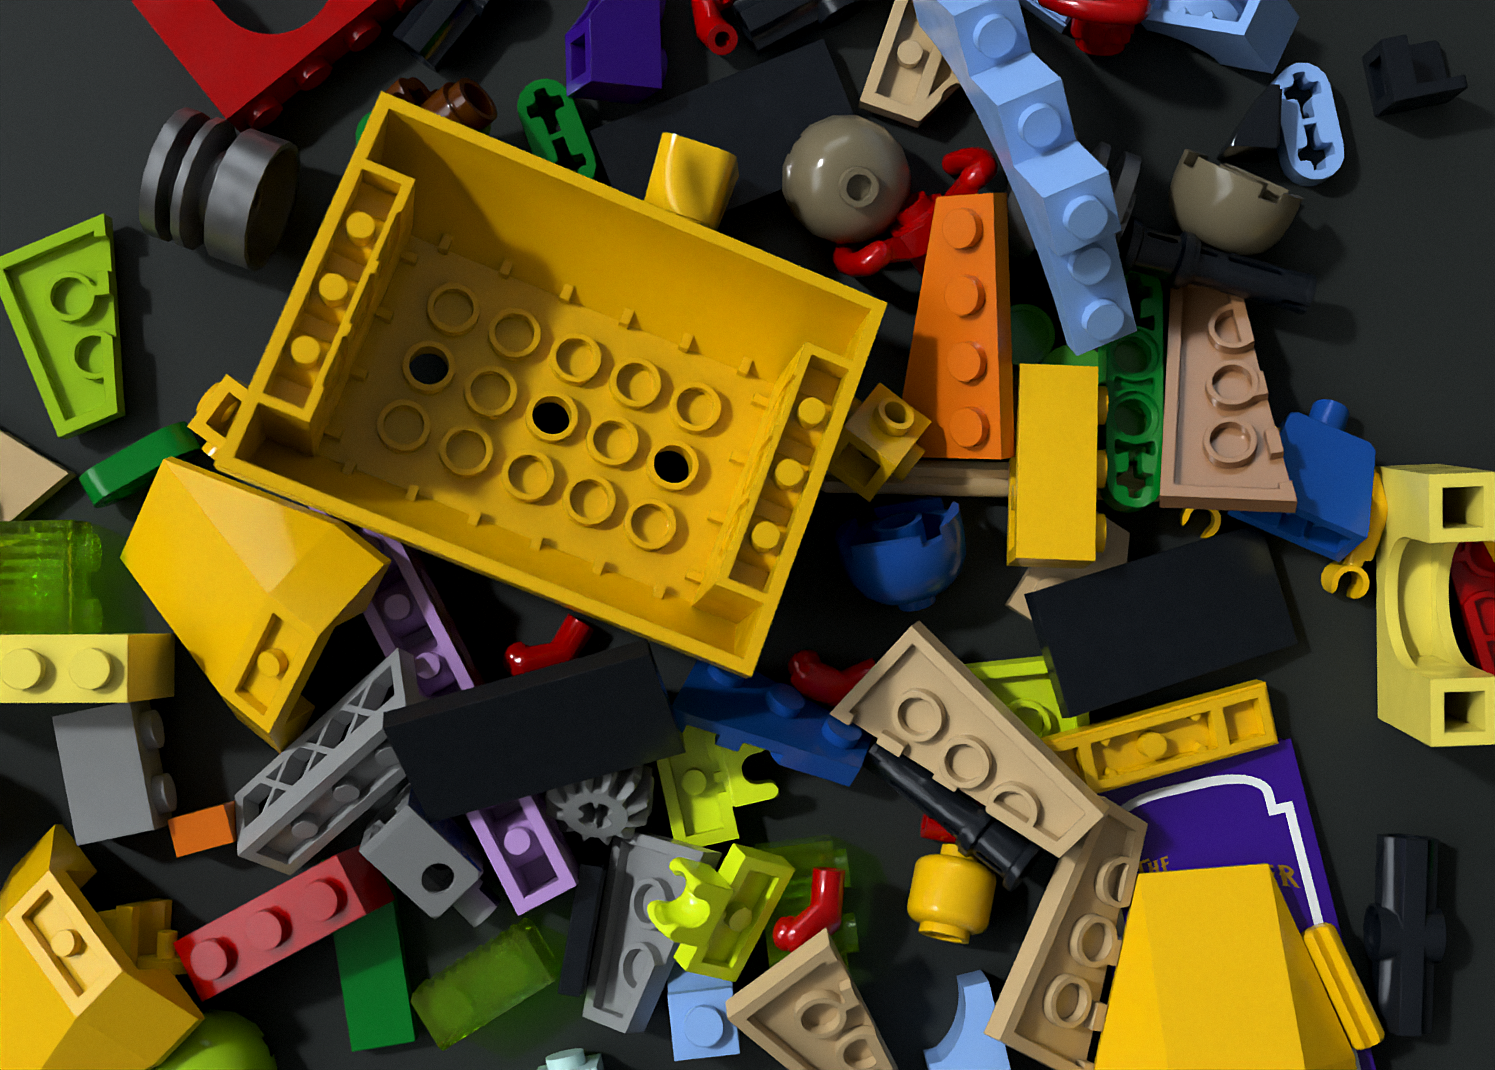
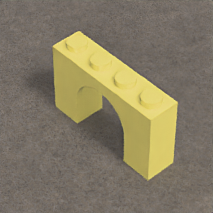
M1444 464L1375 466V470L1380 474L1388 503V515L1384 533L1376 550L1378 718L1430 747L1495 744V675L1470 665L1458 648L1450 617L1449 576L1452 558L1459 542L1495 541V471Z
M175 633L0 635V703H129L174 697Z

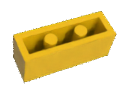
M1020 363L1013 373L1015 457L1009 458L1007 566L1084 569L1095 562L1096 553H1103L1106 544L1105 514H1096L1097 488L1103 489L1105 487L1107 479L1106 450H1097V426L1105 425L1107 420L1108 389L1106 386H1098L1097 366Z

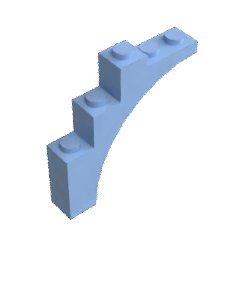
M912 0L919 26L937 46L956 75L998 155L1037 249L1054 298L1067 345L1076 356H1079L1136 332L1135 319L1115 238V233L1122 231L1108 170L1076 140L1062 79L1031 51L1019 0Z

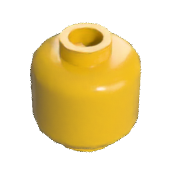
M942 844L940 854L925 855L917 860L907 903V911L910 918L920 924L918 931L920 934L941 941L968 944L970 935L983 933L989 925L996 889V875L989 867L979 863L978 858L974 855L967 858L958 851L959 847L955 844Z

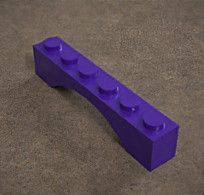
M589 0L583 13L565 34L567 97L637 104L662 89V83L667 72V55L664 48L661 47L660 21L665 11L666 0Z

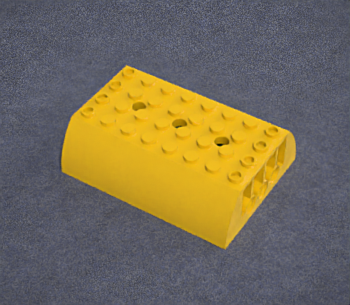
M381 91L214 466L218 471L744 678L752 677L888 303ZM428 353L439 356L447 365L448 373L446 377L436 384H423L417 381L409 369L411 362L417 356ZM543 403L558 404L567 412L569 426L557 434L545 433L533 421L532 413L534 409ZM664 451L679 453L688 464L687 478L679 483L664 481L655 471V457Z

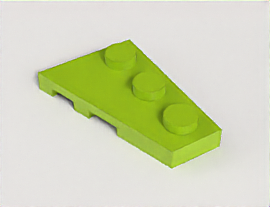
M103 213L0 256L1 300L57 436L66 440L125 416L113 222L110 216Z

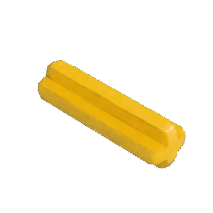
M1323 922L1301 932L1302 940L1350 1046L1356 1050H1363L1380 1043L1385 1038V1032L1335 926L1331 923Z

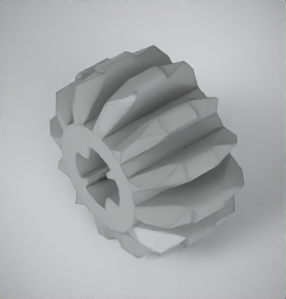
M643 764L546 791L544 800L546 815L558 820L559 832H578L581 842H584L589 837L600 838L606 845H609L614 835L624 839H632L635 829L646 825L647 818L652 811L654 790L652 768Z

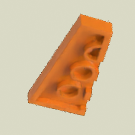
M1007 193L936 197L902 399L932 421L916 441L920 447L926 450L921 456L924 458L1002 460L1015 457Z

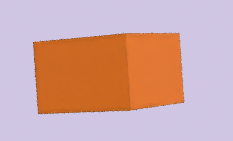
M235 800L185 813L167 820L176 857L237 841Z

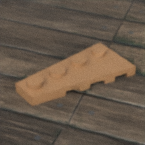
M1192 284L1178 290L1170 288L1159 507L1296 513L1298 501L1292 480L1289 481L1283 458L1284 448L1278 427H1275L1268 401L1269 392L1264 373L1260 371L1255 353V340L1244 298Z

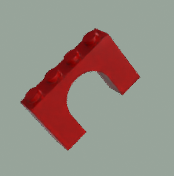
M132 0L131 2L226 120L242 133L250 128L260 130L268 126L281 114L283 110L282 104L301 89L309 91L320 85L330 75L333 63L350 50L358 52L368 47L380 35L381 25L399 11L402 13L410 12L420 0H328L323 9L311 21L295 30L279 34L257 33L240 27L224 14L214 0Z

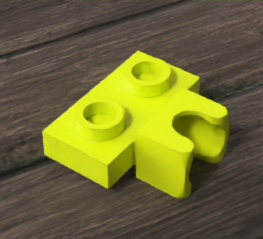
M687 725L682 733L686 753L657 760L673 839L700 847L739 839L733 806L739 807L774 799L779 796L775 781L771 779L751 780L742 771L743 762L748 756L760 753L765 749L743 743L738 752L715 745V733Z
M733 843L718 872L709 864L683 857L674 858L669 864V869L674 875L685 878V889L675 900H654L650 902L647 906V913L652 923L663 935L671 941L680 943L674 959L686 972L736 982L796 869L783 856Z

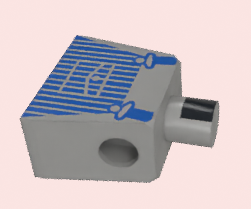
M410 782L367 823L359 852L430 917L438 918L452 905L473 927H476L487 919L499 905L501 899L480 879V876L483 874L484 853L452 818L429 823ZM441 863L446 864L449 868L439 870L431 865Z

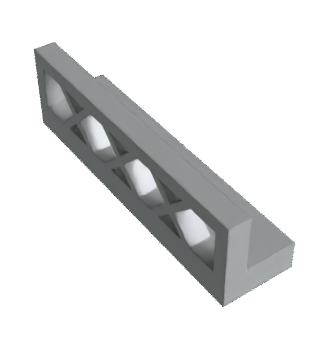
M397 648L234 795L237 853L239 857L291 876L406 777L383 730V712L429 700L419 694L413 654ZM393 685L395 695L382 705L388 688ZM351 722L345 739L339 744L346 726ZM309 760L303 776L299 779L305 762ZM269 795L263 811L259 815V803Z

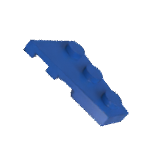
M697 659L672 704L682 733L686 726L690 725L715 733V745L738 752L743 743L770 751L772 758L778 765L850 787L861 769L873 737L872 734L854 723L849 726L830 715L829 710L806 699L797 689L788 684L777 683L755 670L752 677L744 678Z

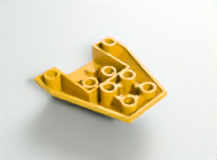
M172 456L162 460L120 556L122 562L236 718L280 754L301 736L316 706L301 695V692L334 628L366 611L392 561L340 520Z
M55 824L12 868L0 891V1070H151L162 1064L206 1018L169 968L138 970L80 891L95 875L97 870L61 824Z
M1259 863L1137 873L1107 1003L1108 1007L1103 1030L1100 1034L1095 1056L1094 1070H1357L1355 1055L1269 864Z

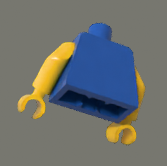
M1322 399L1312 404L1309 416L1300 412H1291L1278 426L1284 448L1283 458L1289 481L1292 480L1298 501L1296 513L1228 510L1227 515L1335 560L1328 564L1321 574L1323 589L1333 594L1338 587L1340 577L1350 571L1352 580L1346 595L1349 598L1358 599L1364 596L1369 589V577L1362 567L1365 561H1372L1384 533L1388 515V503L1380 474L1374 470L1376 450L1370 442L1345 432L1350 415L1345 405L1334 400ZM1182 508L1180 513L1181 526L1186 524L1190 514L1195 509ZM1207 509L1211 515V522L1200 536L1201 538L1211 537L1219 530L1221 515L1218 510Z

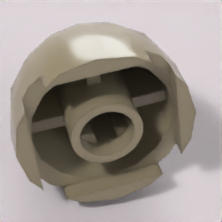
M832 115L809 125L800 134L801 138L793 145L791 153L787 154L782 167V192L791 214L811 234L835 244L863 243L884 234L897 221V214L904 210L910 196L911 169L901 144L884 126L858 115Z
M1185 149L1174 172L1168 192L1169 212L1176 227L1182 231L1194 233L1197 238L1201 239V245L1245 257H1252L1266 252L1283 237L1293 222L1304 198L1299 195L1288 194V189L1226 162L1225 164H1220V166L1207 161L1208 155Z

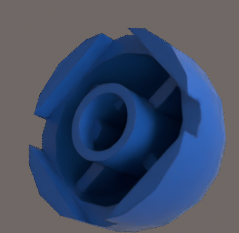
M941 497L909 498L886 503L873 508L875 515L880 518L879 520L868 522L859 527L857 517L854 516L845 521L836 530L834 539L841 565L848 580L866 598L881 604L898 605L901 611H917L931 606L936 601L935 596L945 591L961 573L966 557L965 530L959 504L953 501L949 510L944 509Z

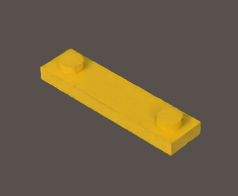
M1258 679L1040 738L1096 794L1279 743L1267 685L1265 681Z

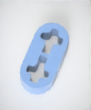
M1295 63L1286 67L1270 83L1278 84L1280 89H1282L1280 146L1277 148L1280 166L1287 178L1301 186H1315L1327 180L1341 167L1344 159V143L1331 85L1326 74L1312 64ZM1294 81L1297 82L1300 90L1310 89L1312 97L1303 104L1305 119L1302 118L1298 101L1295 99L1286 100L1284 95L1293 85ZM1305 131H1308L1312 149H1323L1326 158L1317 164L1316 170H1314L1311 161H1300L1298 153L1307 146Z

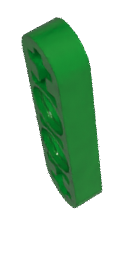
M1130 270L1128 274L1124 275L1126 283H1132L1134 293L1144 295V299L1133 309L1137 331L1098 347V386H1106L1108 389L1107 420L1105 425H1098V450H1106L1107 479L1105 487L1103 489L1099 488L1101 497L1108 506L1115 511L1123 513L1138 512L1154 502L1160 494L1164 423L1162 286L1157 277ZM1145 324L1146 328L1140 327L1138 325ZM1130 341L1143 349L1147 361L1142 372L1129 373L1119 367L1114 355L1115 347L1118 343ZM1131 403L1142 409L1147 421L1143 434L1131 436L1123 433L1118 428L1114 418L1118 405ZM1142 447L1146 448V453L1141 452L1133 458L1134 478L1144 480L1145 487L1134 493L1133 498L1129 497L1128 488L1124 485H1117L1116 481L1117 477L1128 470L1129 452L1116 454L1115 448L1125 451Z

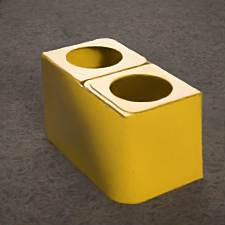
M663 132L644 201L717 231L739 177L737 157L725 150L676 134Z

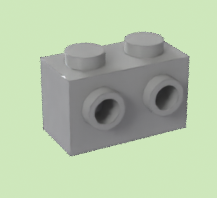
M149 700L116 703L52 717L77 846L151 831L168 825L167 820L172 818L171 812L175 811L177 807V794L171 775L163 773L159 748H162L165 742L164 726L158 711L155 709L151 710Z

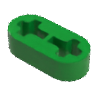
M547 78L535 80L528 84L519 95L517 109L533 155L560 166L555 148L567 144L574 162L584 160L586 162V165L578 169V173L597 181V162L573 98L567 97L566 87L556 80ZM547 96L553 105L564 104L563 107L556 110V118L561 131L549 135L546 124L541 117L530 118L531 114L538 111L537 100Z
M181 421L163 427L85 471L79 477V481L95 508H103L112 505L153 483L161 462L165 458L172 456L189 463L202 453V449L191 429L187 427V422Z

